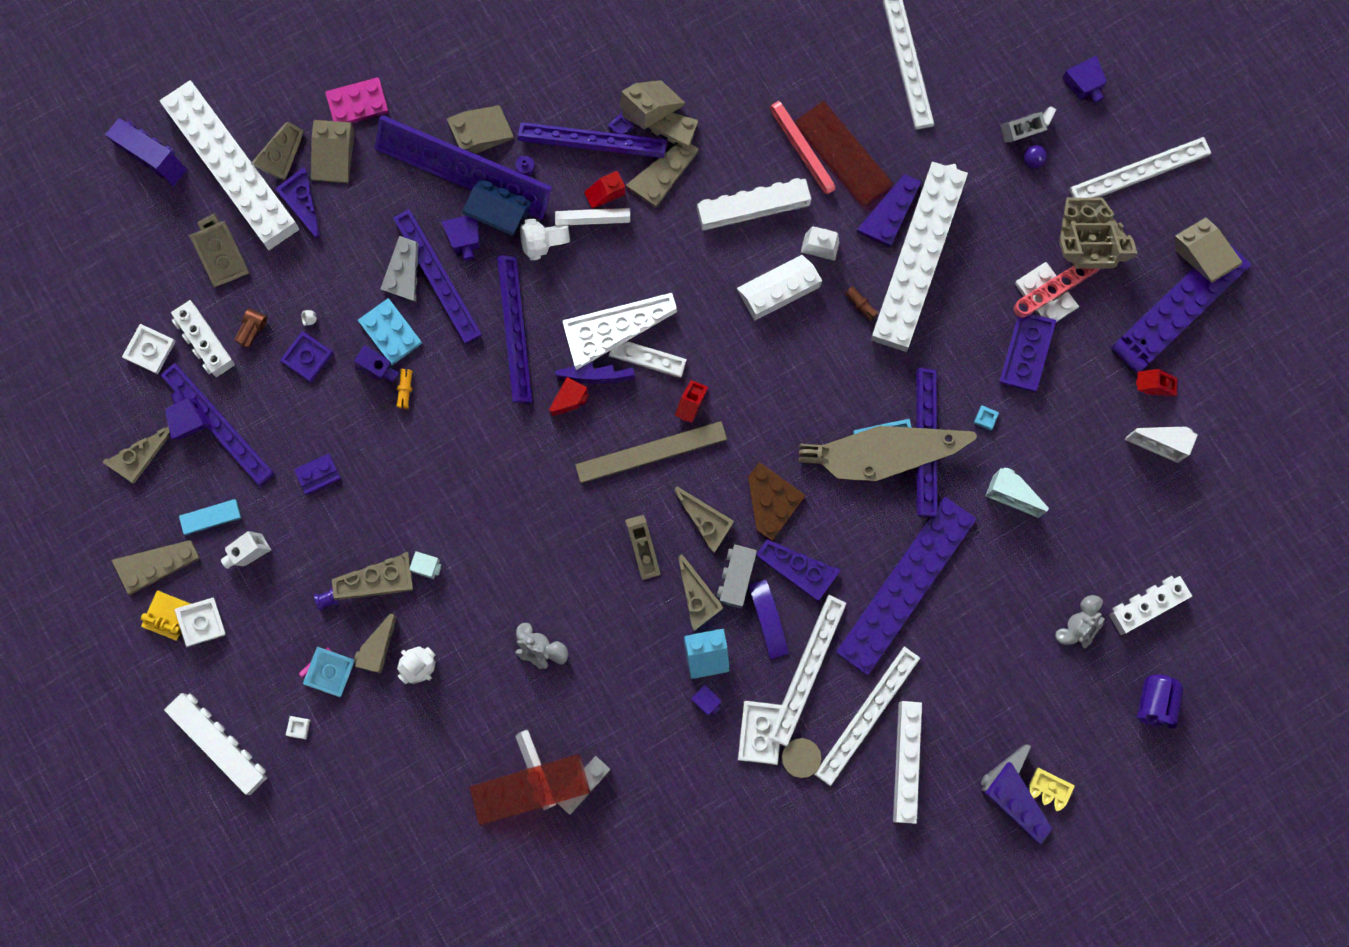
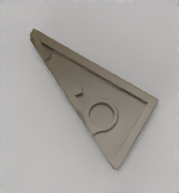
M169 427L162 428L153 436L134 443L128 449L121 450L119 454L110 459L106 458L103 460V463L132 483H135L169 438Z
M676 486L675 494L710 550L715 553L734 521Z
M681 555L678 558L691 625L693 631H695L723 610L724 607L686 558Z

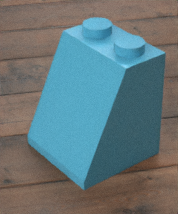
M724 629L684 636V646L691 679L729 672L728 649Z

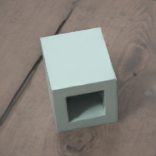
M416 551L409 570L412 573L434 579L435 575L438 576L441 570L440 560Z

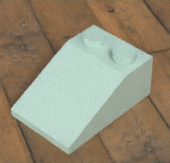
M1000 468L992 477L985 495L986 497L1037 518L1048 511L1046 504L1019 475L1014 474L1015 471L1009 468Z

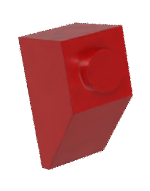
M618 171L600 178L584 192L592 209L626 195L625 185Z
M1160 369L1138 372L1136 380L1138 391L1149 395L1177 396V377Z
M567 377L549 408L550 415L555 416L578 409L581 404L584 405L589 397L587 387Z
M691 380L680 399L675 416L683 421L692 423L708 387Z

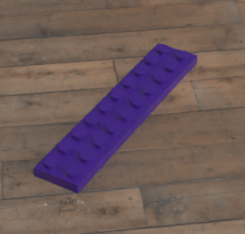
M382 115L379 118L375 150L470 190H473L480 180L489 181L492 185L505 188L509 192L517 196H523L531 201L528 214L541 220L544 219L552 186Z
M944 497L937 507V517L929 518L835 653L868 675L974 524L976 518Z

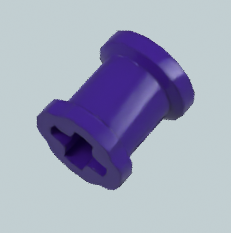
M332 588L323 594H314L319 611L332 604H339L338 600H334Z

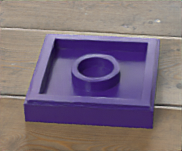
M302 331L280 359V362L312 383L334 353Z

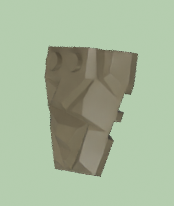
M1066 198L1059 243L1063 257L1072 262L1076 269L1114 268L1118 262H1126L1136 257L1138 253L1131 235L1126 236L1123 232L1124 226L1121 222L1117 224L1113 218V211L1103 198Z

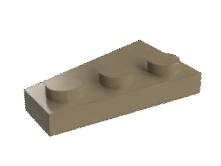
M290 122L284 123L252 161L251 165L281 181H285L304 130Z

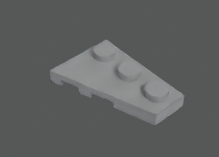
M399 236L381 290L416 302L418 242Z

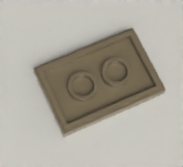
M225 220L189 235L214 288L249 273Z

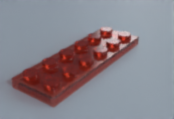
M824 100L795 121L797 128L862 206H865L892 186V181Z
M580 754L469 786L479 825L591 793Z

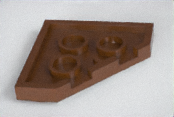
M759 462L748 476L755 527L758 533L773 541L806 495Z

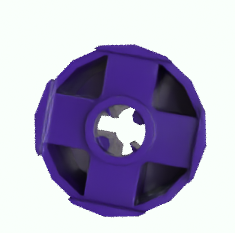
M1162 674L1146 677L1143 683L1137 719L1140 718V722L1152 726L1167 724L1168 729L1176 728L1184 691L1183 684L1175 678Z

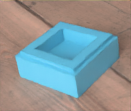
M981 405L974 424L992 431L999 412Z

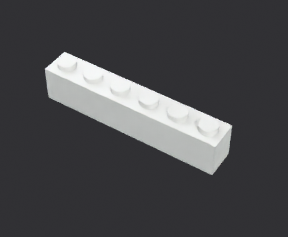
M800 178L792 179L789 183L782 184L779 182L767 188L757 187L754 191L750 192L740 191L733 196L723 195L715 200H702L697 204V213L703 231L810 206L811 196L806 179L800 180Z
M181 693L164 711L246 795H251L268 778L264 774L266 772L265 769L258 763L255 765L250 760L252 756L245 749L241 751L237 746L239 744L238 741L231 735L228 737L223 732L225 728L216 721L214 723L210 719L212 716L210 712L204 707L201 709L196 704L198 700L192 694Z
M899 702L893 822L917 823L922 703Z

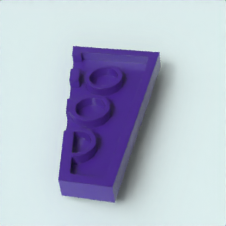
M904 174L856 232L890 247L921 181Z
M766 540L756 554L757 558L817 602L841 571L838 568L826 565V563L816 561L770 540Z
M1007 762L985 794L1036 843L1042 844L1052 830V827L1013 764Z

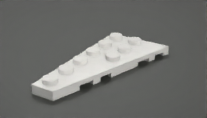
M672 293L563 320L575 369L583 367L676 313L677 308Z

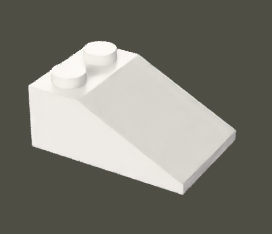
M1187 427L1137 428L1126 436L1125 440L1179 463L1190 455L1198 434L1193 433V430Z

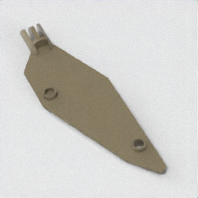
M877 426L825 445L799 444V448L802 450H799V456L801 457L798 458V462L822 464L837 479L879 481L953 455L976 440L977 435L972 431ZM950 437L952 441L947 442L945 438Z

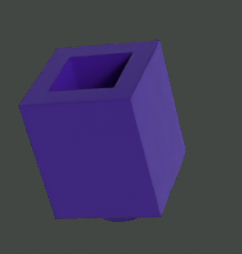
M706 685L691 698V701L707 716L710 714L714 716L721 709L719 704L722 701Z

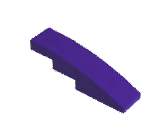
M592 362L577 370L574 366L555 371L558 380L565 381L568 377L578 383L606 384L635 380L633 368L614 372L613 365L594 369Z

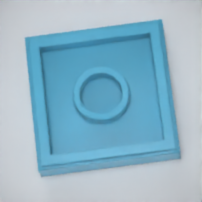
M317 647L303 684L341 697L353 667L354 659Z

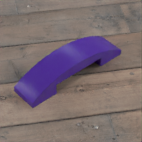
M767 580L748 584L769 658L773 659L789 654L779 615Z

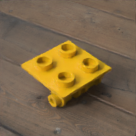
M157 591L147 614L143 613L141 616L143 621L141 627L177 641L181 630L174 610L190 605V603Z

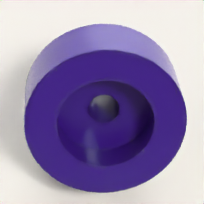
M529 156L519 157L516 161L517 172L526 176L533 173L535 167L532 158Z

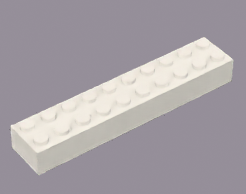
M191 80L159 100L268 250L300 230Z
M931 163L871 341L907 352L968 175L967 172L939 163Z

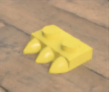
M1037 768L1029 786L1033 798L1038 797L1042 792L1043 804L1046 805L1055 799L1054 806L1056 811H1059L1066 806L1075 785Z

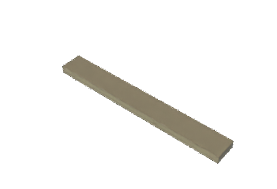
M720 421L578 463L575 466L580 483L582 484L727 441V437Z

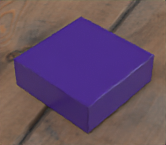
M619 114L608 124V128L615 134L627 135L634 128V125L629 120L623 118L622 114Z

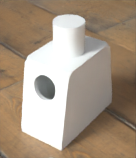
M811 227L805 234L801 252L835 261L839 247L838 233L818 227Z
M248 531L225 548L228 555L222 558L221 562L227 569L233 565L246 566L271 551V548L262 534Z

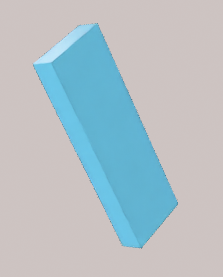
M234 499L180 515L179 518L183 534L188 535L241 519L237 500Z

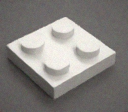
M140 324L122 357L158 374L176 341Z
M214 597L174 610L186 647L225 636Z

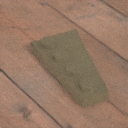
M623 111V118L637 124L625 111ZM671 113L648 128L656 135L660 133L667 137L668 141L672 143L677 142L681 144L682 148L688 151L698 125V120Z
M690 143L687 151L682 148L681 144H676L665 153L664 158L656 160L626 184V188L656 208L699 152V149Z
M189 540L114 559L112 563L127 593L131 595L200 559V556L193 542Z
M408 552L395 558L386 559L384 562L376 565L367 566L365 569L332 579L334 600L413 591Z

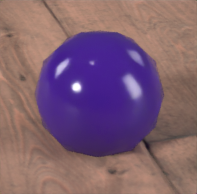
M1033 145L1025 150L1023 159L1028 167L1035 169L1045 164L1047 154L1042 146Z

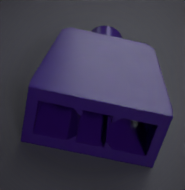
M1097 56L1066 70L1062 79L1079 99L1082 100L1090 96L1094 103H1098L1104 98L1100 90L1104 88L1107 81Z
M469 216L442 221L443 228L454 253H462L464 261L474 259L473 250L480 248L479 221Z
M365 345L354 360L355 368L378 381L386 378L394 382L399 374L390 368L391 362ZM380 365L382 369L377 370L375 367Z
M182 391L171 395L174 405L165 409L171 439L181 440L212 425L196 399H185Z

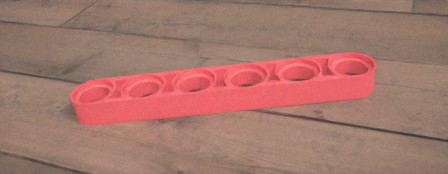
M779 101L770 105V110L822 191L826 195L833 192L835 185L784 106Z
M1072 266L1019 299L1014 305L1015 314L1022 318L1027 317L1097 273L1101 268L1082 269L1085 275L1079 276L1076 273V268ZM1062 278H1068L1070 285H1065L1062 282ZM1047 287H1054L1056 289V293L1051 294L1048 291ZM1033 296H1040L1042 298V302H1035ZM1019 304L1026 305L1028 311H1021L1019 309Z

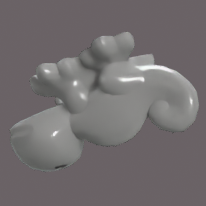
M1095 595L1085 597L1080 603L1082 612L1073 615L1069 619L1068 629L1062 628L1056 631V640L1065 645L1074 644L1079 641L1084 648H1087L1105 621L1101 617L1102 614L1097 613L1103 605V600Z
M522 623L517 627L516 637L518 641L516 643L522 649H518L515 654L521 660L532 662L538 669H546L548 667L546 661L548 658L561 665L567 661L568 650L563 643L556 641L550 644L545 635L532 633L533 629L529 623Z

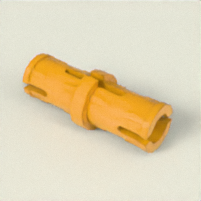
M406 369L400 370V384L397 386V391H399L397 408L402 409V402L404 409L409 408L413 373L409 369H407V376Z

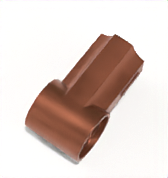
M251 308L247 309L242 319L243 324L234 341L250 349L258 332L264 329L268 317Z

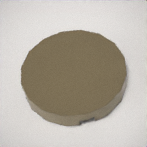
M804 738L794 739L788 743L782 754L784 768L789 774L798 778L809 777L816 773L822 759L817 745L811 740Z

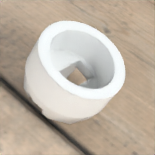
M310 310L302 311V323L304 326L313 325L317 321L315 312Z

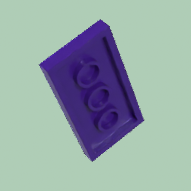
M1034 314L1024 318L1017 317L999 381L1000 384L1037 392L1056 320Z

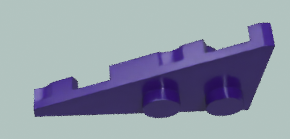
M303 167L275 189L317 239L320 237L308 174Z

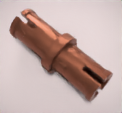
M854 286L846 291L845 295L869 321L875 319V315L878 316L879 313L868 303L869 300L866 297L864 298Z

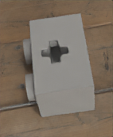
M1042 112L1000 125L1005 143L1047 130Z

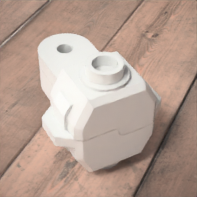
M536 219L525 220V224L520 226L523 252L530 257V260L541 259V255H546L550 246L570 242L567 225L544 228L542 224L536 222Z
M416 647L401 652L404 656L399 660L397 669L400 672L398 677L405 684L408 682L416 684L432 679L430 674L434 671L436 661L433 658L435 653L429 647L426 649Z

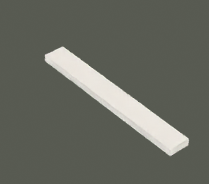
M883 0L915 130L933 127L934 122L903 0Z
M1202 137L1070 187L1069 191L1073 198H1099L1207 157L1211 154L1205 138Z
M830 595L827 596L768 739L785 747L788 746L844 611L846 602Z
M903 647L821 763L816 773H814L815 776L829 786L832 785L920 660V657L906 647Z

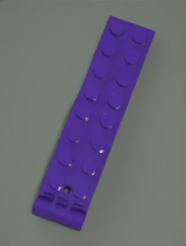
M1232 245L1231 247L1242 261L1241 266L1212 283L1193 268L1111 347L1136 374L1142 371L1252 265Z

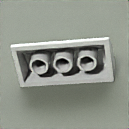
M801 255L738 287L737 290L755 321L820 288L822 279L814 265Z

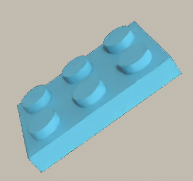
M389 298L358 319V322L386 359L391 362V365L422 344L421 340Z

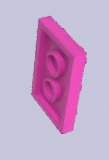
M379 77L325 91L333 121L355 123L389 113Z

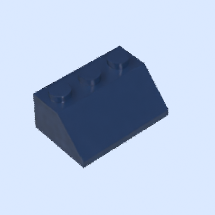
M480 180L474 186L462 214L513 236L527 219L531 201L523 196H517L505 188L492 185L489 181Z

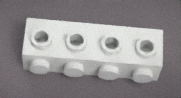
M191 300L171 312L174 317L173 323L178 329L182 328L184 331L183 338L188 344L192 343L194 346L193 353L198 359H203L205 364L202 366L208 374L212 373L215 377H218L235 366V363Z
M1170 576L1162 581V586L1157 588L1154 585L1146 590L1147 594L1141 597L1138 594L1129 599L1131 603L1125 606L1121 603L1112 608L1114 612L1109 614L1120 635L1131 631L1192 597L1181 576L1177 578Z

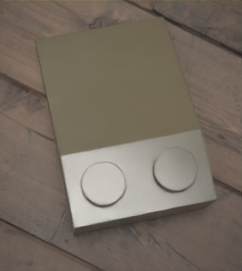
M661 80L635 83L621 91L620 108L643 129L685 105V102Z
M500 105L465 111L447 118L457 146L474 154L514 138Z
M314 120L311 147L312 181L349 183L355 133L351 123Z
M1207 218L1175 235V251L1211 283L1242 265L1241 259L1221 231Z

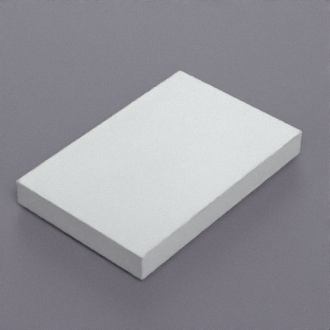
M744 701L738 760L778 764L779 743L768 739L782 705Z

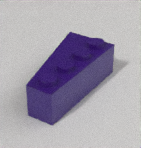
M119 118L105 134L108 139L142 165L148 166L159 177L163 176L174 187L187 171L185 166L174 155L175 151L168 145L162 146V143L157 138L153 137L151 139L150 135L143 129L137 130V127L129 120L125 122Z

